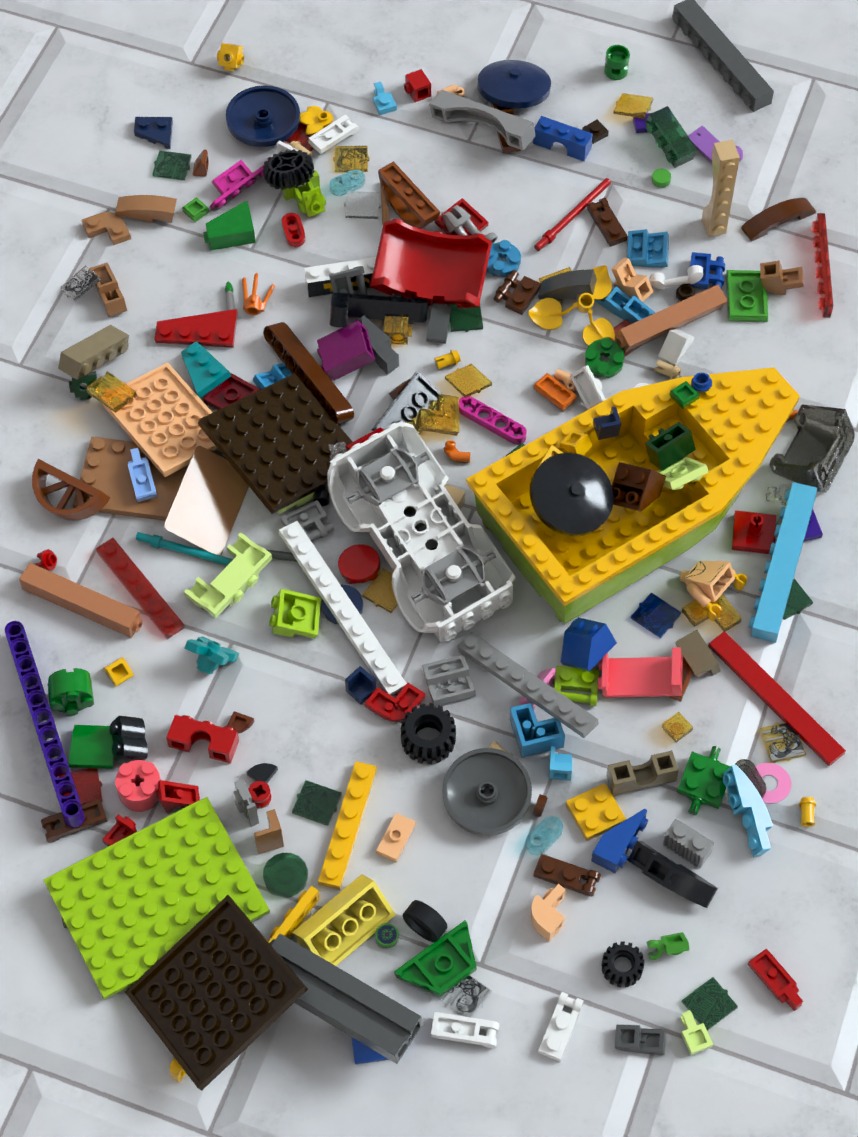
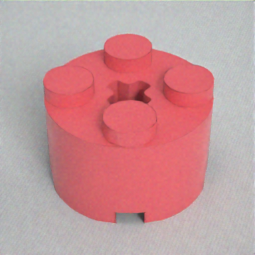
M134 760L124 763L120 766L116 775L115 785L120 801L132 811L143 812L150 810L157 801H160L158 781L161 779L157 768L152 762Z

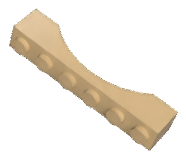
M733 140L717 142L713 145L712 195L709 204L703 207L701 218L708 237L726 234L740 159Z

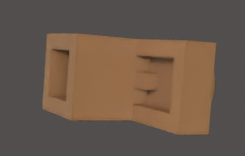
M780 260L760 263L761 282L764 289L776 295H786L787 289L804 287L802 267L783 270Z

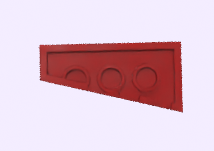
M237 309L157 321L155 342L191 345L197 341L201 346L234 348L238 311Z

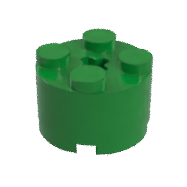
M73 668L74 672H66V669H62L48 677L50 709L65 712L67 716H74L78 714V711L94 705L90 673L86 670Z

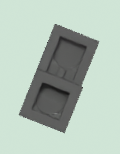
M432 304L427 332L428 342L446 344L452 305Z
M616 1024L615 1049L643 1054L665 1055V1029L641 1028L640 1025Z

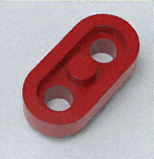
M296 213L285 214L282 217V228L288 245L292 247L302 246L305 243V232L300 216Z

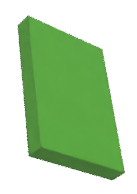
M727 270L728 321L768 322L767 290L762 285L760 271Z

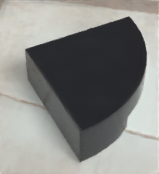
M269 763L257 764L247 771V775L255 781L268 783L277 772L278 767Z

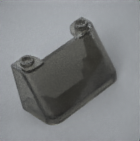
M802 404L794 417L798 432L785 456L783 454H775L771 458L769 465L774 474L795 483L816 487L817 492L826 493L854 442V429L846 409Z

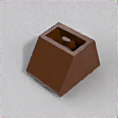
M619 462L612 483L613 505L641 512L660 497L666 476L651 469Z

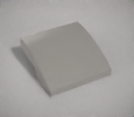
M464 655L422 665L434 707L476 696Z

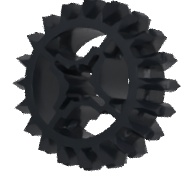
M295 149L273 154V157H269L263 166V174L267 184L270 187H275V189L281 188L282 190L293 187L298 188L299 185H304L305 182L310 181L314 173V164L311 156L307 152H302V150L296 151Z

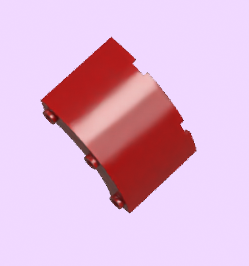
M397 218L386 221L382 228L370 287L390 296L392 293L401 295L402 298L424 299L428 301V306H432L435 303L443 305L453 304L457 305L458 308L479 307L492 241L480 233H475L474 235H447L439 231L430 232L416 228Z

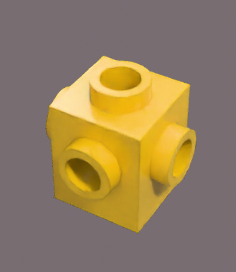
M221 43V48L217 52L218 65L224 66L223 70L234 71L235 68H240L244 63L243 46Z

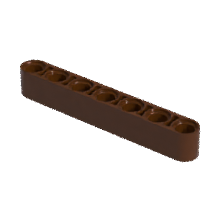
M285 322L266 326L263 333L267 343L292 374H296L335 422L340 424L353 420L354 410L350 403Z

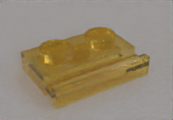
M108 371L104 377H99L86 387L88 394L115 413L128 404L132 397H136L135 390Z

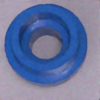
M697 373L691 380V386L698 392H705L712 387V380L706 373Z

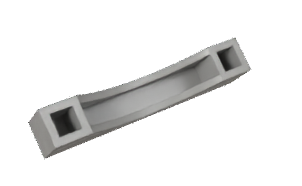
M441 90L429 103L433 118L446 123L472 121L486 124L497 130L505 138L509 146L524 150L536 137L533 122L451 92Z

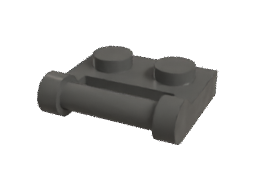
M357 266L350 270L329 274L333 293L354 294L350 277L356 276L359 293L368 295L363 276L365 273L364 267Z

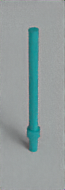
M141 532L136 534V540L149 543L150 546L158 549L160 547L225 566L233 560L163 539L162 536L155 534L153 536Z

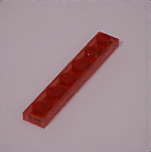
M817 213L816 221L812 222V232L815 233L813 247L817 248L814 257L815 263H818V267H816V278H819L817 293L821 294L818 306L819 310H822V317L830 318L833 310V295L825 213Z
M114 538L96 548L98 555L166 639H169L185 628L183 622Z

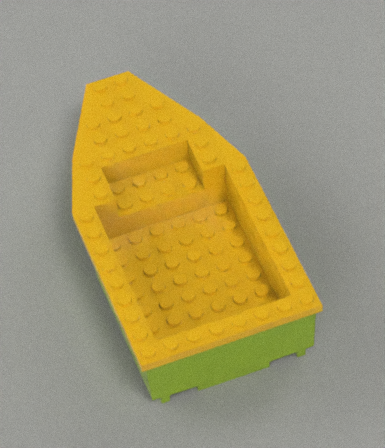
M774 367L708 374L712 380V387L708 391L698 392L699 399L684 409L670 396V391L685 381L691 385V380L694 376L680 377L620 391L466 479V484L474 492L477 514L482 519V524L494 534L501 543L503 551L540 597L543 596L555 611L556 618L560 622L568 623L683 554L718 527L738 498L745 484L759 469L799 401L800 395ZM611 407H616L621 421L619 436L598 440L593 425V418L610 415ZM678 422L691 431L696 449L686 457L706 464L709 471L702 475L701 479L690 481L678 490H671L663 486L660 497L641 512L613 505L607 520L597 530L584 536H567L553 531L539 519L530 500V479L551 445L563 453H570L561 447L560 443L572 430L588 434L592 447L584 456L596 462L604 470L611 485L619 462L653 471L660 470L650 462L645 443L649 441V435L657 436L659 435V429L662 428L665 431Z

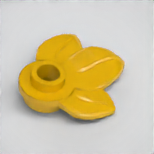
M308 106L307 112L300 113V123L307 125L306 135H314L333 122V115L328 111H323L318 106Z

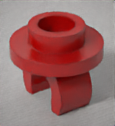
M47 549L37 554L41 562L35 565L48 571L56 567L57 557L53 551Z

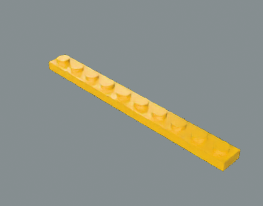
M311 886L307 891L304 890L300 894L294 909L290 908L285 914L284 922L281 926H276L271 932L269 943L276 939L279 934L290 939L293 935L292 932L299 927L319 901V890ZM174 1058L170 1064L171 1069L169 1071L171 1077L180 1083L186 1072Z

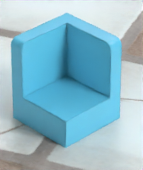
M551 746L549 779L571 781L572 755L555 753L556 747Z

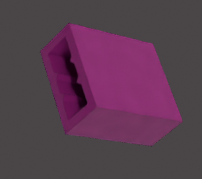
M359 320L317 340L319 347L317 353L323 363L321 368L333 380L339 379L375 361L367 328Z

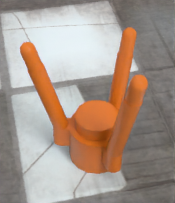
M255 273L252 295L248 298L246 278L243 277V309L250 315H258L260 311L264 312L265 305L275 285H271L264 300L261 301V298L256 295L258 273Z

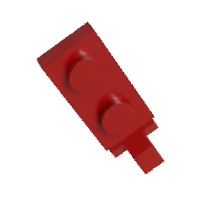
M768 949L763 950L748 962V966L781 1003L787 1002L794 1011L802 1006L803 1000L797 994L799 992L796 986L797 983Z

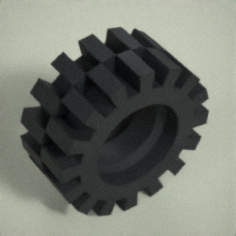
M621 941L620 945H617V942L613 943L612 947L609 946L606 952H604L601 966L602 973H605L604 977L606 980L610 979V984L613 985L615 982L617 987L625 984L626 988L629 987L630 983L632 985L636 984L637 979L641 978L644 969V959L642 952H638L639 948L637 946L633 948L630 942L628 945H625V941ZM619 957H626L631 961L632 967L627 972H620L615 968L614 961Z

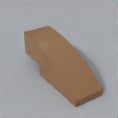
M156 195L119 197L115 215L150 223L153 222V219L172 223L177 199Z
M108 262L89 268L98 277L94 283L108 316L127 311L124 297Z

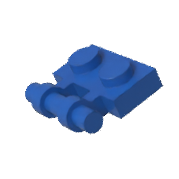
M692 252L690 266H701L703 268V277L699 282L689 285L693 288L708 289V283L714 286L719 284L720 288H722L724 284L723 272L725 271L724 258L718 256L716 261L711 260V254ZM710 270H714L715 274H709Z

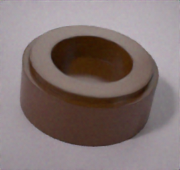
M539 794L532 815L541 817L548 799L547 796Z

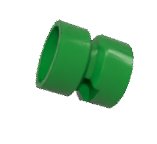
M613 45L606 51L604 72L612 80H621L627 76L630 53L625 46Z

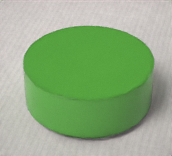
M657 169L653 172L652 183L655 186L666 187L670 184L671 173L668 170Z

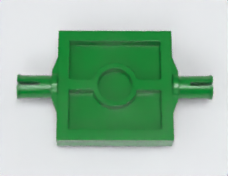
M712 746L709 757L693 751L690 754L677 789V793L685 795L692 800L688 810L690 814L693 812V815H697L700 805H709L718 809L726 790V786L723 783V772L730 766L717 760L721 751L719 747L716 750L717 746Z

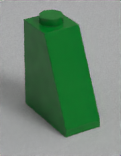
M248 201L207 222V231L203 232L205 243H209L210 250L256 243Z

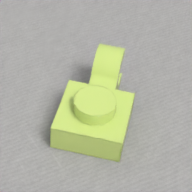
M691 1010L682 1013L680 1019L686 1030L682 1031L681 1035L690 1055L711 1048L713 1043L704 1023L697 1025Z

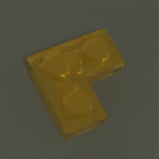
M439 394L437 397V411L421 408L418 412V430L457 436L459 433V397Z
M723 594L715 602H710L711 604L721 606L720 616L716 614L715 622L723 632H726L742 621V617ZM696 600L682 607V613L694 627L709 619L707 616L708 609L706 607L703 608Z

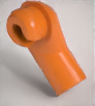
M449 440L445 443L444 452L452 461L470 463L471 452H459L455 447L456 443Z

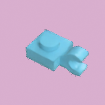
M381 81L374 83V93L376 96L373 97V103L378 114L382 115L396 111L397 105L391 93L384 92Z

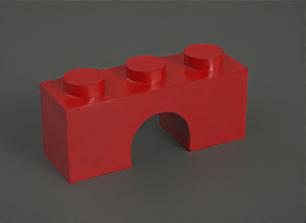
M187 715L174 716L166 737L168 747L185 752H190L192 745L196 741L206 740L210 742L208 747L210 758L230 764L239 743L238 732L228 726L219 727L209 721H197Z

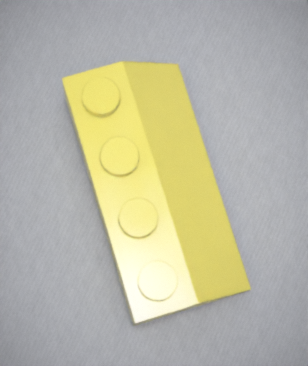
M361 874L292 933L302 947L337 966L376 933L379 926L386 924L396 914L375 881Z

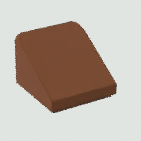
M203 150L195 160L193 176L207 175L209 165L207 150Z

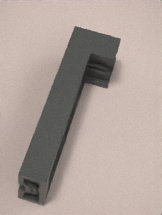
M279 934L276 939L270 942L273 948L308 988L295 1004L398 1064L423 1026L422 1018L419 1014L282 934Z

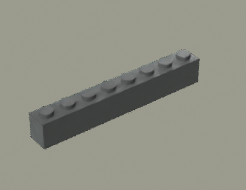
M685 0L674 5L672 14L674 23L678 24L683 33L692 40L694 46L698 47L703 56L711 62L714 69L723 76L725 82H728L734 92L743 99L745 105L755 112L772 104L774 90L695 0Z

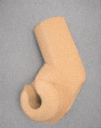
M456 85L442 89L461 97L465 95L464 88Z
M557 369L554 378L563 381L564 386L572 392L576 391V387L570 377L571 374Z

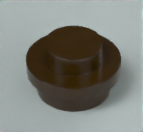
M682 284L676 290V297L679 301L695 295L694 288L689 284Z

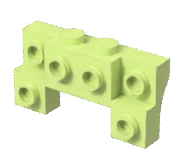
M241 532L238 534V540L232 546L230 544L227 546V552L234 559L210 583V586L197 577L196 584L190 590L186 589L184 591L186 598L200 609L203 608L215 619L228 605L231 607L234 603H238L249 587L255 586L258 582V574L272 560L270 552L255 544Z

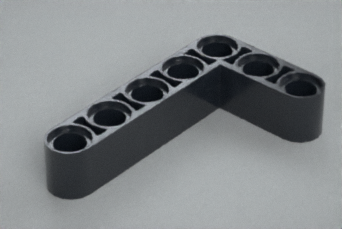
M333 293L329 324L333 327H346L348 317L361 318L362 316L368 319L422 323L427 321L428 301L415 298Z

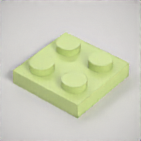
M685 457L667 469L656 472L666 476L663 486L671 490H678L690 481L701 479L702 475L709 471L706 464Z

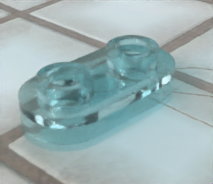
M351 170L333 178L330 181V192L335 196H343L362 188L365 184V174L360 170Z
M555 816L546 817L526 837L525 846L527 851L532 855L545 853L561 837L563 833L562 821ZM554 824L556 828L551 829L548 825ZM539 839L541 843L535 844L533 840Z

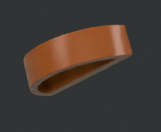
M394 161L378 170L380 184L388 202L406 224L422 229L438 219L440 211Z
M40 459L37 460L32 475L33 491L38 502L54 515L71 521L86 519L99 512L109 501L110 497L102 491ZM47 475L61 481L46 487ZM68 487L57 507L54 508L47 494ZM75 491L79 507L64 510ZM83 493H85V494H87L88 496L92 497V498H91L89 501H87L86 503H85V499H84Z

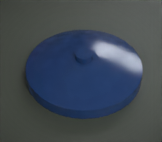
M502 60L491 63L480 71L477 87L480 94L489 102L501 107L520 109L536 106L546 100L551 90V79L546 71L535 64L520 60Z
M254 86L241 91L231 99L226 109V123L230 133L240 142L255 147H269L277 145L278 141H286L296 132L300 123V109L296 99L287 91L274 86Z

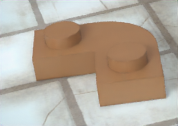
M103 212L81 220L89 238L107 232L113 245L131 239L123 219L119 215H115V213Z

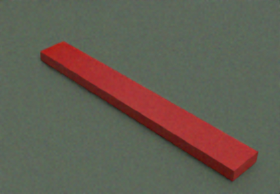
M725 631L709 643L708 647L782 721L787 723L828 766L845 754L846 750Z

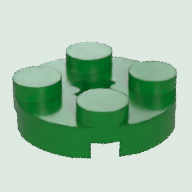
M605 337L594 341L585 352V365L589 366L592 374L596 377L611 378L622 370L625 360L624 351L611 338ZM601 355H608L609 361H600Z

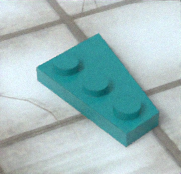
M197 341L181 351L199 398L231 377L229 370Z

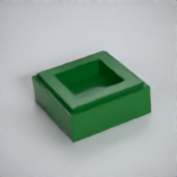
M687 381L670 391V396L682 409L699 399L698 392Z

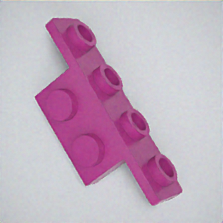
M240 160L213 179L212 184L221 196L212 202L210 209L213 210L215 207L220 209L227 203L226 200L229 197L235 198L242 192L240 189L244 186L249 188L256 182L254 179L258 176L260 178L264 177L263 166L252 173L245 163Z

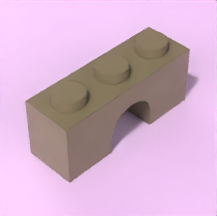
M671 750L651 755L649 761L637 766H632L630 760L608 765L606 777L611 793L614 796L675 782L679 769Z

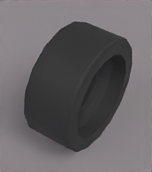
M412 901L403 913L405 923L415 933L428 941H438L447 929L445 919L436 910L422 901Z

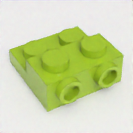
M280 589L271 600V608H274V614L270 616L269 626L273 627L272 633L291 638L296 634L315 639L318 636L321 598Z

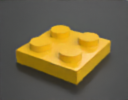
M606 783L566 801V806L586 841L606 833L627 820Z

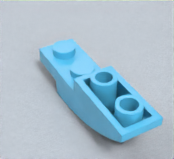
M732 765L723 772V783L727 787L729 805L734 815L742 814L743 816L742 823L747 831L748 846L752 850L753 857L762 856L771 849L766 831L773 827L765 803L753 783L737 765Z

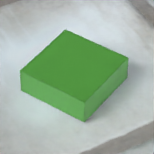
M196 197L183 206L182 211L196 222L209 213V208Z

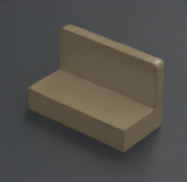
M698 630L675 642L677 647H681L682 656L696 677L708 671H711L713 675L720 672L719 663Z

